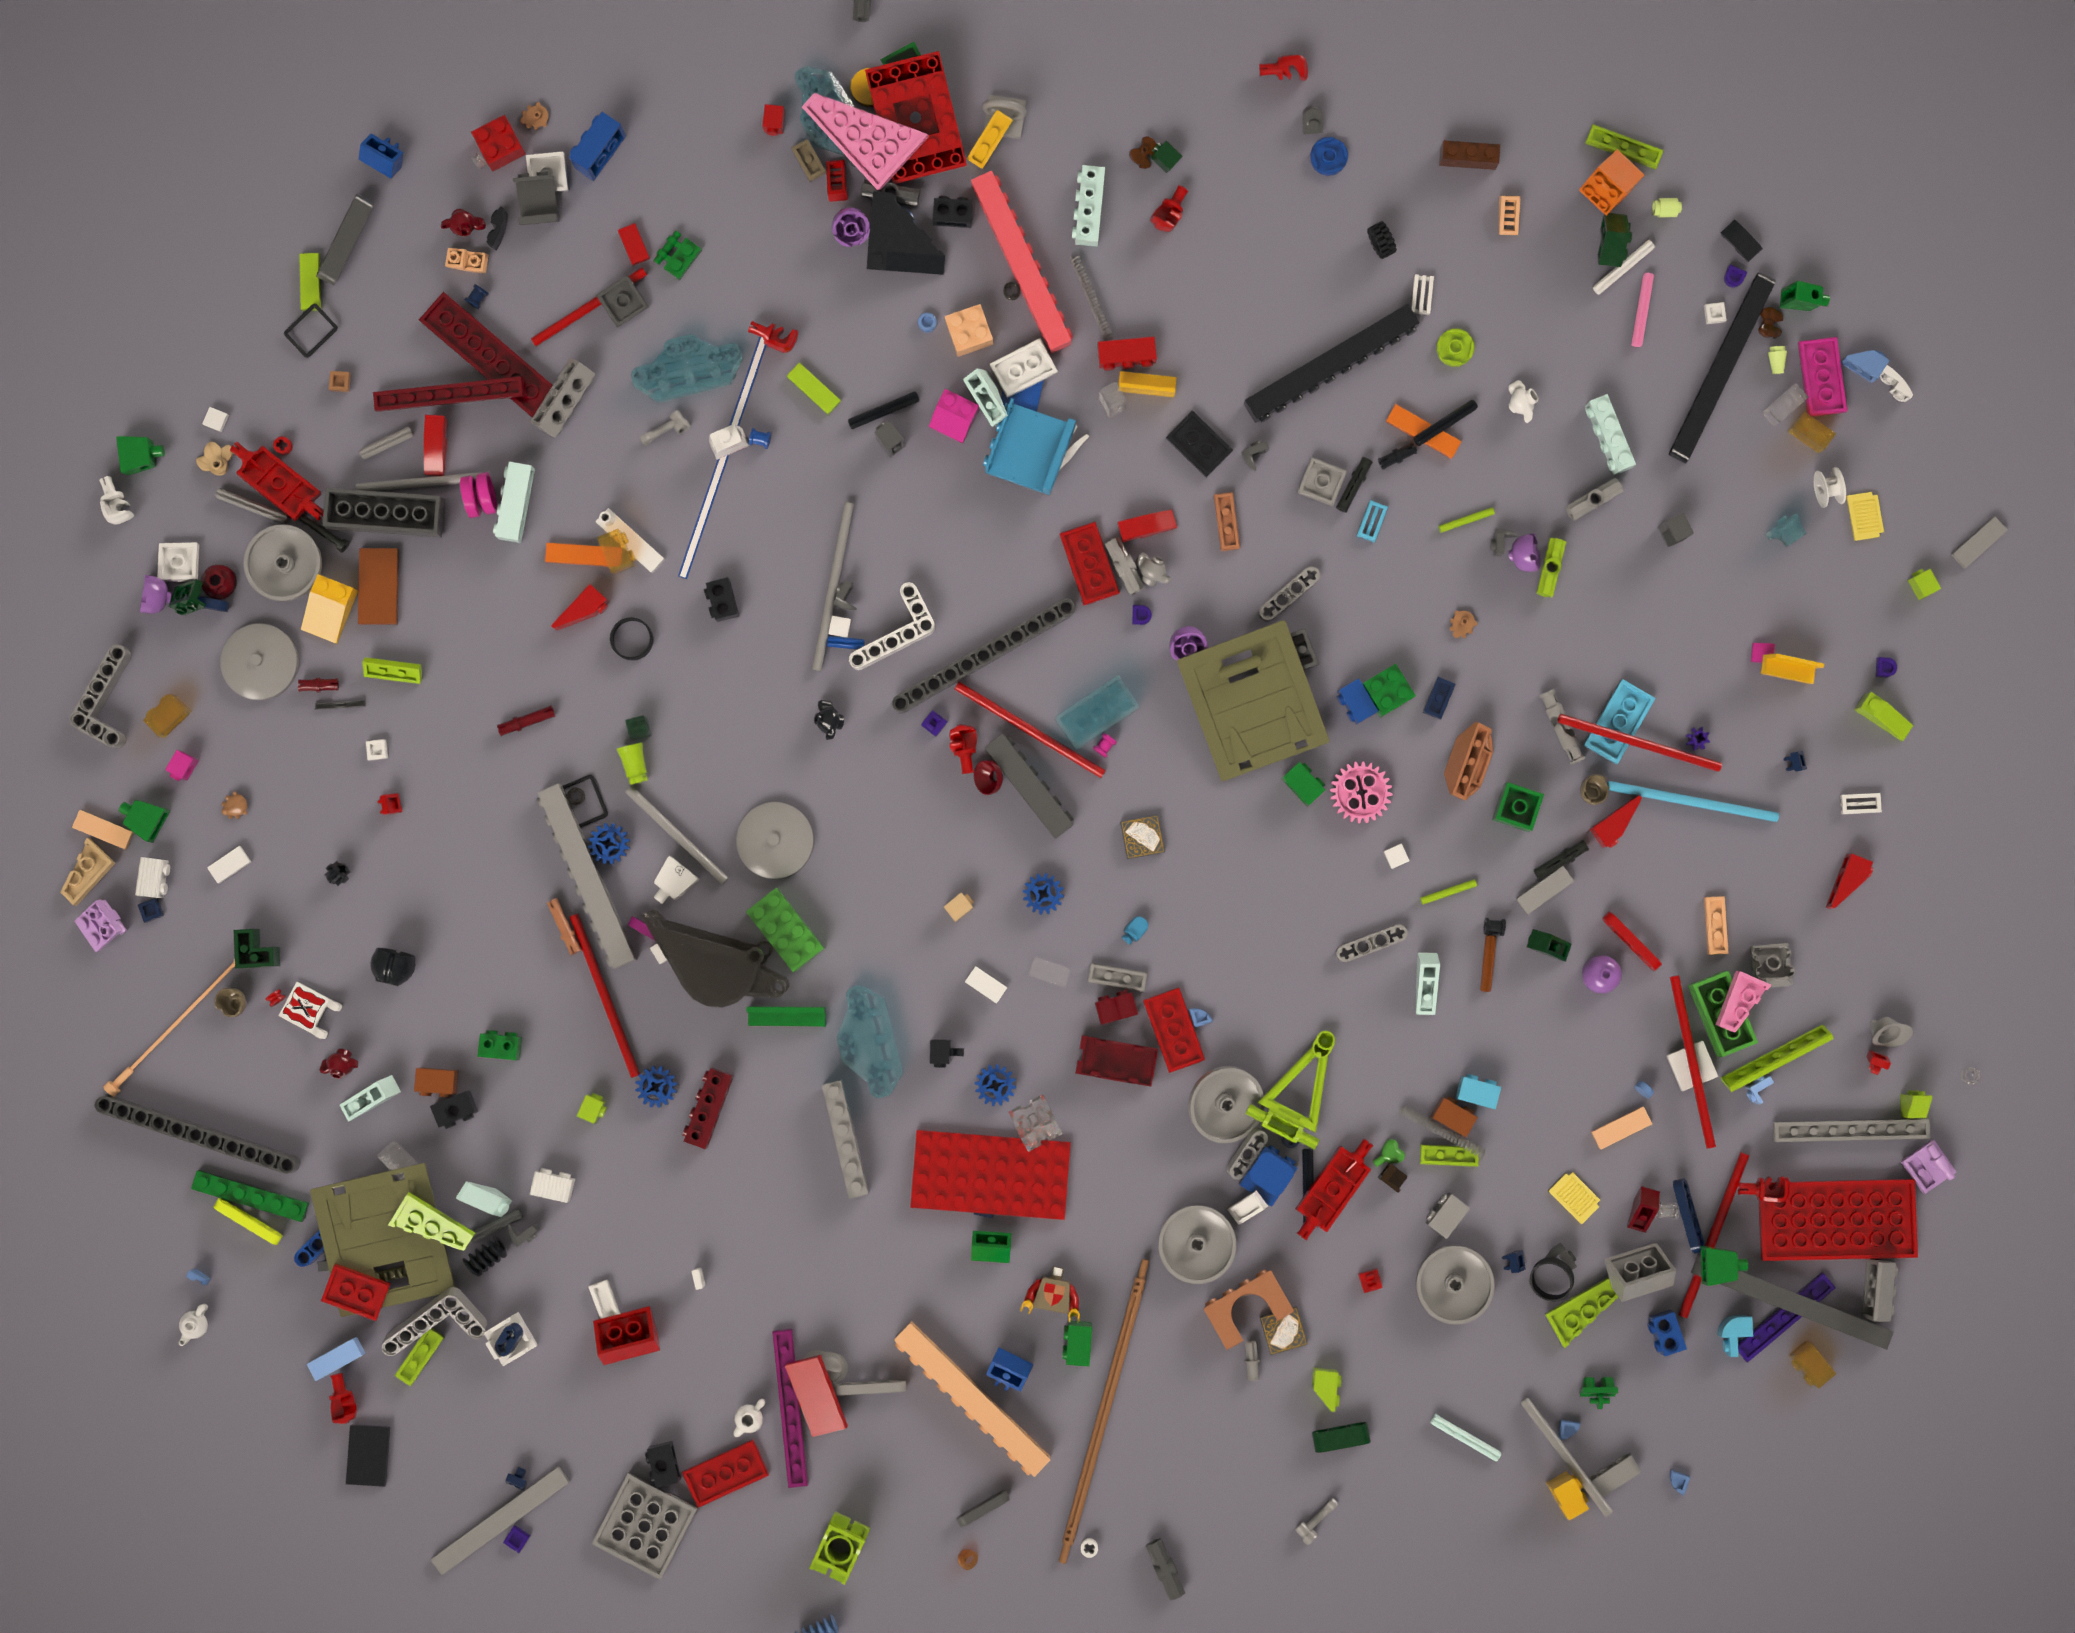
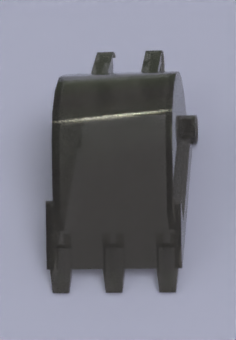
M656 909L641 915L682 987L693 1000L705 1006L722 1008L737 1003L745 996L780 997L790 987L789 980L786 977L766 967L768 957L773 953V946L768 941H761L755 945L666 920ZM766 944L769 947L767 955H764L763 951L759 948L760 945ZM775 983L781 984L782 990H778Z

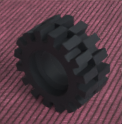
M1383 221L1367 228L1368 237L1371 240L1370 243L1380 259L1396 253L1395 240Z

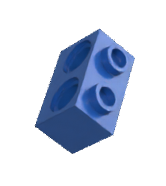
M1667 1310L1648 1317L1650 1322L1647 1325L1650 1333H1654L1656 1339L1654 1346L1658 1353L1660 1352L1661 1355L1668 1356L1687 1349L1674 1311ZM1665 1319L1666 1327L1660 1329L1658 1326L1659 1322ZM1668 1338H1672V1346L1666 1348L1665 1341Z

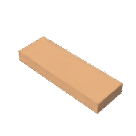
M79 810L72 826L74 829L126 850L134 834L129 829L83 810Z
M1725 896L1704 897L1708 955L1729 954Z
M1642 1106L1591 1131L1601 1150L1652 1125V1122Z

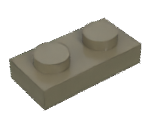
M808 139L791 147L809 182L826 174Z

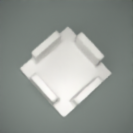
M519 1312L484 1333L488 1340L485 1343L493 1358L500 1360L502 1366L538 1346ZM511 1323H518L523 1329V1336L515 1350L504 1357L498 1355L495 1350V1343L502 1331Z

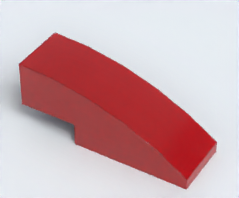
M425 414L424 475L444 476L447 450V418L445 416Z
M1172 510L1142 515L1117 523L1122 543L1177 528Z

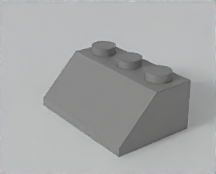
M1657 1243L1605 1259L1612 1289L1621 1302L1674 1285L1676 1269Z
M1879 1259L1866 1260L1862 1317L1876 1322L1891 1321V1317L1894 1315L1892 1301L1896 1295L1894 1279L1898 1274L1895 1262Z

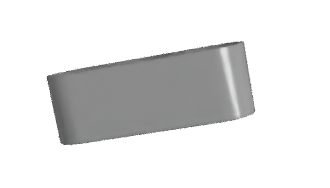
M1627 1453L1590 1476L1589 1479L1602 1497L1637 1476L1641 1469L1631 1453Z

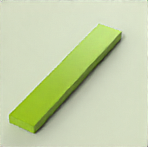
M1822 1024L1722 1076V1083L1733 1092L1833 1040V1035Z

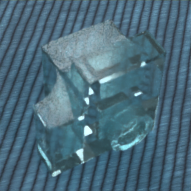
M1795 513L1789 518L1785 515L1776 522L1778 525L1765 535L1769 540H1781L1787 547L1807 533L1800 523L1799 516Z

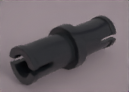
M1411 442L1400 449H1393L1392 453L1378 458L1379 465H1382L1381 469L1384 470L1395 463L1399 464L1403 462V459L1417 454L1416 447H1413L1414 444Z

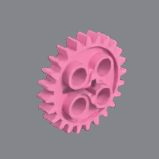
M1364 761L1361 762L1360 766H1358L1357 762H1354L1353 768L1347 764V771L1341 768L1340 773L1342 775L1336 774L1334 776L1338 781L1331 782L1335 788L1329 791L1335 793V795L1330 800H1336V803L1332 806H1339L1337 814L1343 811V819L1350 816V822L1357 818L1358 824L1361 823L1362 819H1364L1365 823H1368L1369 817L1375 821V814L1381 817L1382 812L1380 810H1387L1384 804L1391 803L1387 797L1393 794L1387 792V790L1392 786L1386 785V782L1390 779H1383L1385 772L1379 774V766L1372 769V763L1365 767ZM1356 776L1360 777L1361 790H1365V794L1362 796L1365 809L1362 808L1361 795L1356 793L1359 790ZM1366 776H1369L1373 779L1372 786H1366L1364 784V778ZM1346 780L1354 782L1353 790H1348L1345 787ZM1369 795H1374L1377 798L1375 805L1368 803L1367 798ZM1350 799L1358 801L1356 809H1352L1349 806Z

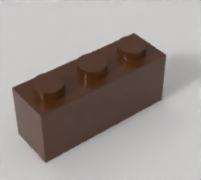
M1444 140L1440 147L1439 166L1496 170L1500 159V144Z

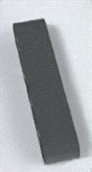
M356 194L316 277L333 286L335 285L374 206L373 202Z

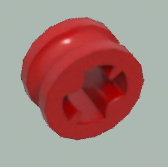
M278 437L273 443L275 451L281 455H287L293 449L292 442L286 437ZM283 441L287 444V448L284 447L285 450L279 447V444L282 445L281 442Z
M279 989L267 996L265 1000L270 1001L269 1005L273 1007L286 997L281 995V990Z

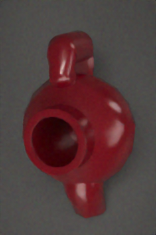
M456 209L452 212L449 219L441 222V228H450L453 234L458 236H468L474 229L484 230L486 224L483 218L474 217L463 209Z
M337 1049L336 1053L331 1054L322 1061L319 1071L323 1074L330 1072L333 1078L341 1079L343 1076L351 1073L354 1068H358V1061L351 1058L352 1053L350 1051Z

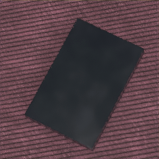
M1193 410L1166 437L1206 478L1233 452V449Z
M350 1425L346 1485L386 1486L390 1427Z

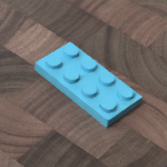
M1621 679L1596 724L1634 736L1656 698ZM1590 733L1583 746L1617 765L1629 744Z

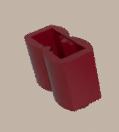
M1127 990L1117 992V997L1109 998V995L1097 998L1098 1002H1095V1007L1100 1025L1138 1015L1132 992L1128 993Z

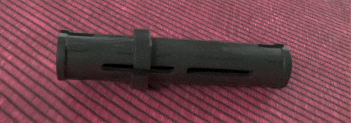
M1362 457L1356 471L1352 472V478L1336 506L1338 510L1347 513L1359 487L1366 480L1365 476L1371 464H1373L1370 459Z
M1582 840L1571 848H1565L1564 852L1533 871L1537 878L1541 880L1566 863L1574 862L1576 857L1589 851V848L1585 841ZM1575 850L1577 851V852L1573 853L1572 855H1570L1569 857L1563 859L1565 856L1569 855V854L1572 853L1573 851H1575ZM1559 861V863L1555 864L1554 866L1550 867L1549 869H1546V868L1549 867L1550 865H1552V864H1554L1555 862Z

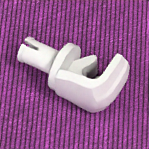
M104 477V480L101 478L99 482L105 495L100 498V505L105 519L115 525L132 519L134 514L131 511H121L123 506L131 505L127 501L122 500L124 498L122 492L115 490L112 477Z

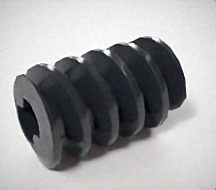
M493 1236L495 1242H492L490 1239L487 1240L488 1247L484 1244L481 1245L483 1251L476 1248V1256L469 1253V1261L466 1258L462 1259L466 1268L475 1276H481L482 1271H488V1266L493 1267L495 1262L499 1263L501 1261V1257H507L506 1248L497 1236Z

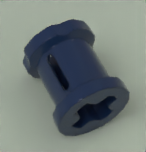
M474 284L473 291L464 300L479 310L480 303L489 293Z

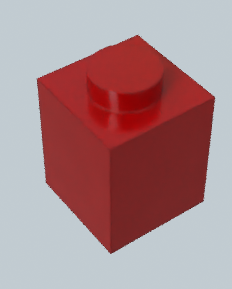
M765 104L762 125L764 132L771 136L783 134L785 121L784 106Z

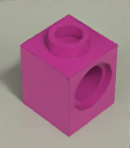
M176 750L165 770L170 772L169 776L177 781L181 779L188 781L199 760L183 751Z

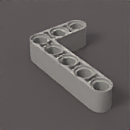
M118 644L111 646L69 718L70 724L74 728L113 748H121L125 745V735L97 719L132 656L128 648ZM122 650L123 655L118 659L117 652ZM112 666L113 673L108 675L107 670ZM103 683V690L99 692L98 685ZM93 699L94 705L89 709L88 703ZM83 716L84 723L79 725V718ZM100 725L101 731L96 735L95 728ZM116 734L117 741L113 744L111 739Z
M450 1287L390 1331L383 1341L382 1352L387 1356L396 1355L449 1315L469 1337L480 1339L484 1336L488 1324L487 1319L460 1289ZM452 1297L456 1301H450L448 1298ZM433 1309H439L441 1312H435ZM465 1311L468 1315H463L461 1312ZM418 1320H424L426 1323H420ZM474 1325L480 1326L481 1329H476ZM403 1331H408L411 1334H405Z

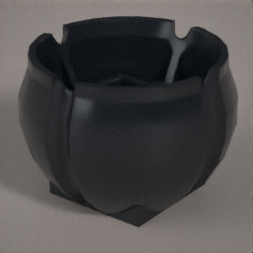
M376 948L370 962L375 981L395 986L403 984L414 973L416 956L402 951L397 953L393 949Z

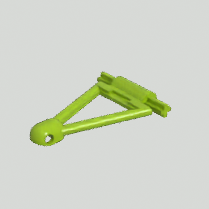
M1329 1031L1320 1032L1314 1040L1312 1047L1258 1101V1104L1269 1109L1268 1112L1250 1104L1245 1114L1262 1122L1261 1126L1295 1144L1298 1141L1315 1150L1320 1139L1304 1132L1303 1129L1306 1128L1314 1133L1317 1131L1328 1055L1335 1045L1334 1035ZM1316 1057L1318 1058L1310 1113L1309 1118L1274 1101V1099Z

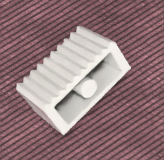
M140 858L135 895L164 898L168 890L166 876L170 874L168 860Z
M541 1168L540 1171H535L530 1195L568 1203L571 1200L575 1179L570 1178L571 1174L560 1172L559 1175L552 1174L550 1169Z

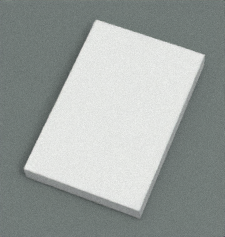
M1041 338L990 363V367L1007 398L1058 373Z

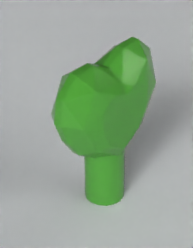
M1390 1139L1383 1145L1382 1155L1373 1160V1163L1376 1167L1384 1162L1401 1163L1405 1158V1153L1399 1149L1396 1140Z

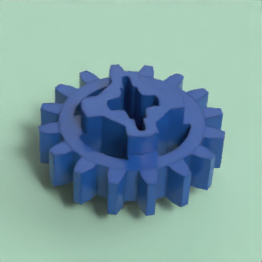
M604 823V828L597 826L598 832L592 831L591 833L594 837L588 838L592 842V845H589L588 848L594 850L591 852V856L597 855L596 861L603 859V864H607L609 860L613 865L615 859L621 862L620 856H627L624 852L625 849L630 850L626 843L631 841L630 839H625L628 833H622L623 827L621 826L616 829V824L614 823L611 824V827H609L608 823ZM607 832L606 836L599 838L602 833ZM617 834L620 836L622 843H619V842L617 841V839H616V835H617ZM611 839V842H613V844H616L617 846H609L608 848V846L602 843V841L609 842ZM597 845L601 846L603 854L599 852ZM617 849L620 850L616 855L612 856V852Z
M1047 873L1042 878L1039 874H1037V879L1030 877L1031 884L1025 883L1028 889L1023 890V893L1027 894L1023 900L1029 901L1026 905L1027 908L1033 906L1032 912L1038 909L1040 915H1042L1043 910H1046L1047 914H1050L1049 909L1051 908L1056 911L1055 905L1062 904L1059 898H1064V895L1060 894V891L1064 890L1063 887L1058 888L1060 881L1054 882L1053 875L1050 879L1047 878ZM1046 881L1044 886L1038 887L1034 885L1037 882ZM1052 885L1055 887L1056 897L1051 894L1050 888ZM1048 886L1047 895L1049 896L1047 898L1043 897V899H1041L1040 902H1038L1040 899V894L1038 893V891H1043ZM1030 891L1036 895L1034 903L1031 900ZM1049 901L1052 903L1047 907H1040L1042 902Z
M996 1064L995 1069L988 1065V1071L983 1068L981 1069L983 1075L977 1074L980 1081L974 1083L979 1086L975 1092L981 1093L979 1099L984 1097L986 1099L985 1104L992 1101V1106H995L996 1102L1001 1106L1002 1100L1009 1102L1008 1095L1014 1096L1011 1089H1016V1086L1012 1085V1082L1016 1079L1010 1078L1012 1072L1006 1073L1005 1066L1001 1070L999 1069V1064ZM995 1072L1003 1074L1006 1078H998ZM989 1074L990 1080L988 1084L982 1085L984 1078ZM993 1080H996L997 1083L1004 1082L996 1091L991 1087L986 1088L993 1083ZM1008 1085L1007 1092L1002 1096V1088ZM990 1091L994 1093L995 1098L987 1096L985 1092Z
M652 1066L651 1071L648 1068L644 1069L645 1075L639 1074L641 1081L635 1082L639 1085V1088L635 1089V1091L641 1093L638 1099L644 1098L643 1104L650 1102V1107L652 1108L656 1103L657 1107L660 1108L662 1102L665 1105L669 1104L667 1099L674 1100L672 1093H677L678 1090L673 1088L678 1082L672 1081L675 1075L669 1076V1069L664 1072L663 1066H660L658 1070L655 1066ZM654 1074L663 1075L665 1078L658 1079ZM646 1079H647V1081H648V1086H647V1088L644 1090V1083H645V1081H646ZM654 1082H655L656 1084H657V1083H662V1082H664V1083L661 1084V1086L659 1087V1091H658V1090H652V1091H650L651 1089H653L652 1087L655 1086V1085H654ZM669 1084V1090L666 1095L665 1088ZM651 1094L656 1095L659 1100L651 1099L648 1096Z

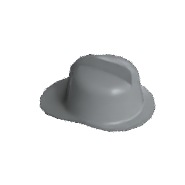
M1883 1017L1870 1022L1874 1045L1897 1047L1906 1043L1913 1035V1029L1909 1025L1897 1023L1890 1017Z
M813 1350L803 1357L805 1359L821 1355L832 1384L842 1381L847 1374L848 1364L840 1354Z

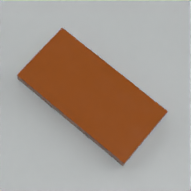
M359 548V625H398V548Z

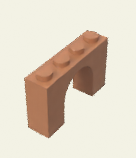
M1264 1269L1256 1274V1279L1252 1281L1247 1279L1239 1284L1240 1288L1235 1291L1231 1288L1222 1293L1223 1298L1219 1300L1213 1298L1205 1303L1207 1307L1203 1309L1226 1350L1244 1341L1232 1320L1233 1305L1240 1297L1252 1294L1263 1298L1277 1322L1294 1313L1291 1304L1271 1270L1267 1272Z

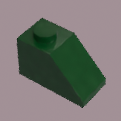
M1533 929L1528 939L1527 948L1566 962L1572 944L1552 934Z

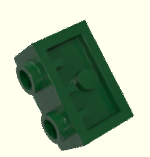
M195 579L176 586L168 607L174 609L179 615H187L205 608L206 604L198 600L203 582Z

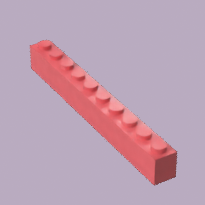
M989 171L972 179L971 186L1050 354L1070 346L1071 338H1073L1069 327L1065 328L1064 326L1065 318L1061 310L1057 311L1056 309L1057 301L1053 293L1049 294L1048 292L1049 284L1045 276L1041 277L1040 275L1041 267L1037 259L1033 260L1032 258L1033 250L1031 245L1025 243L1023 238L1025 237L1024 230L1021 226H1017L1015 221L1017 220L1016 213L1013 209H1009L1007 204L1009 199L1005 192H1001L999 186L1002 185L997 175L994 176L993 172Z

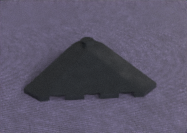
M873 191L867 269L944 275L945 255L941 250L938 251L931 243L932 239L923 229L920 230L914 223L915 219L906 208L903 209L898 204L897 198L893 193Z

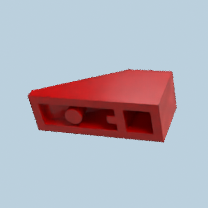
M589 584L556 619L551 627L558 631L595 617L599 613L602 614L608 608L607 604L609 601Z
M1640 795L1635 796L1589 829L1602 848L1607 846L1612 848L1619 843L1618 838L1623 835L1642 799Z
M1852 853L1846 854L1826 908H1836L1864 883L1873 872V862Z

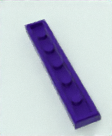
M1821 1272L1797 1294L1820 1302L1836 1287ZM1779 1308L1753 1330V1337H1744L1738 1342V1353L1748 1363L1802 1316Z

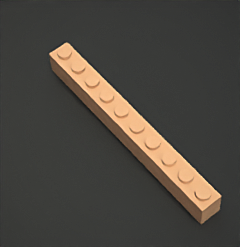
M912 1321L895 1337V1346L901 1352L906 1351L910 1355L909 1360L915 1366L920 1365L924 1369L923 1373L930 1380L933 1378L938 1383L937 1387L943 1393L948 1392L952 1396L951 1401L957 1407L961 1405L966 1410L964 1413L972 1421L975 1419L980 1424L979 1428L985 1434L990 1433L994 1437L993 1442L999 1448L1003 1446L1008 1451L1006 1454L1014 1462L1017 1460L1022 1465L1021 1469L1027 1475L1032 1474L1035 1477L1051 1460V1456Z

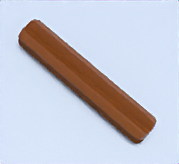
M1486 935L1480 986V990L1483 992H1491L1497 939L1493 935Z

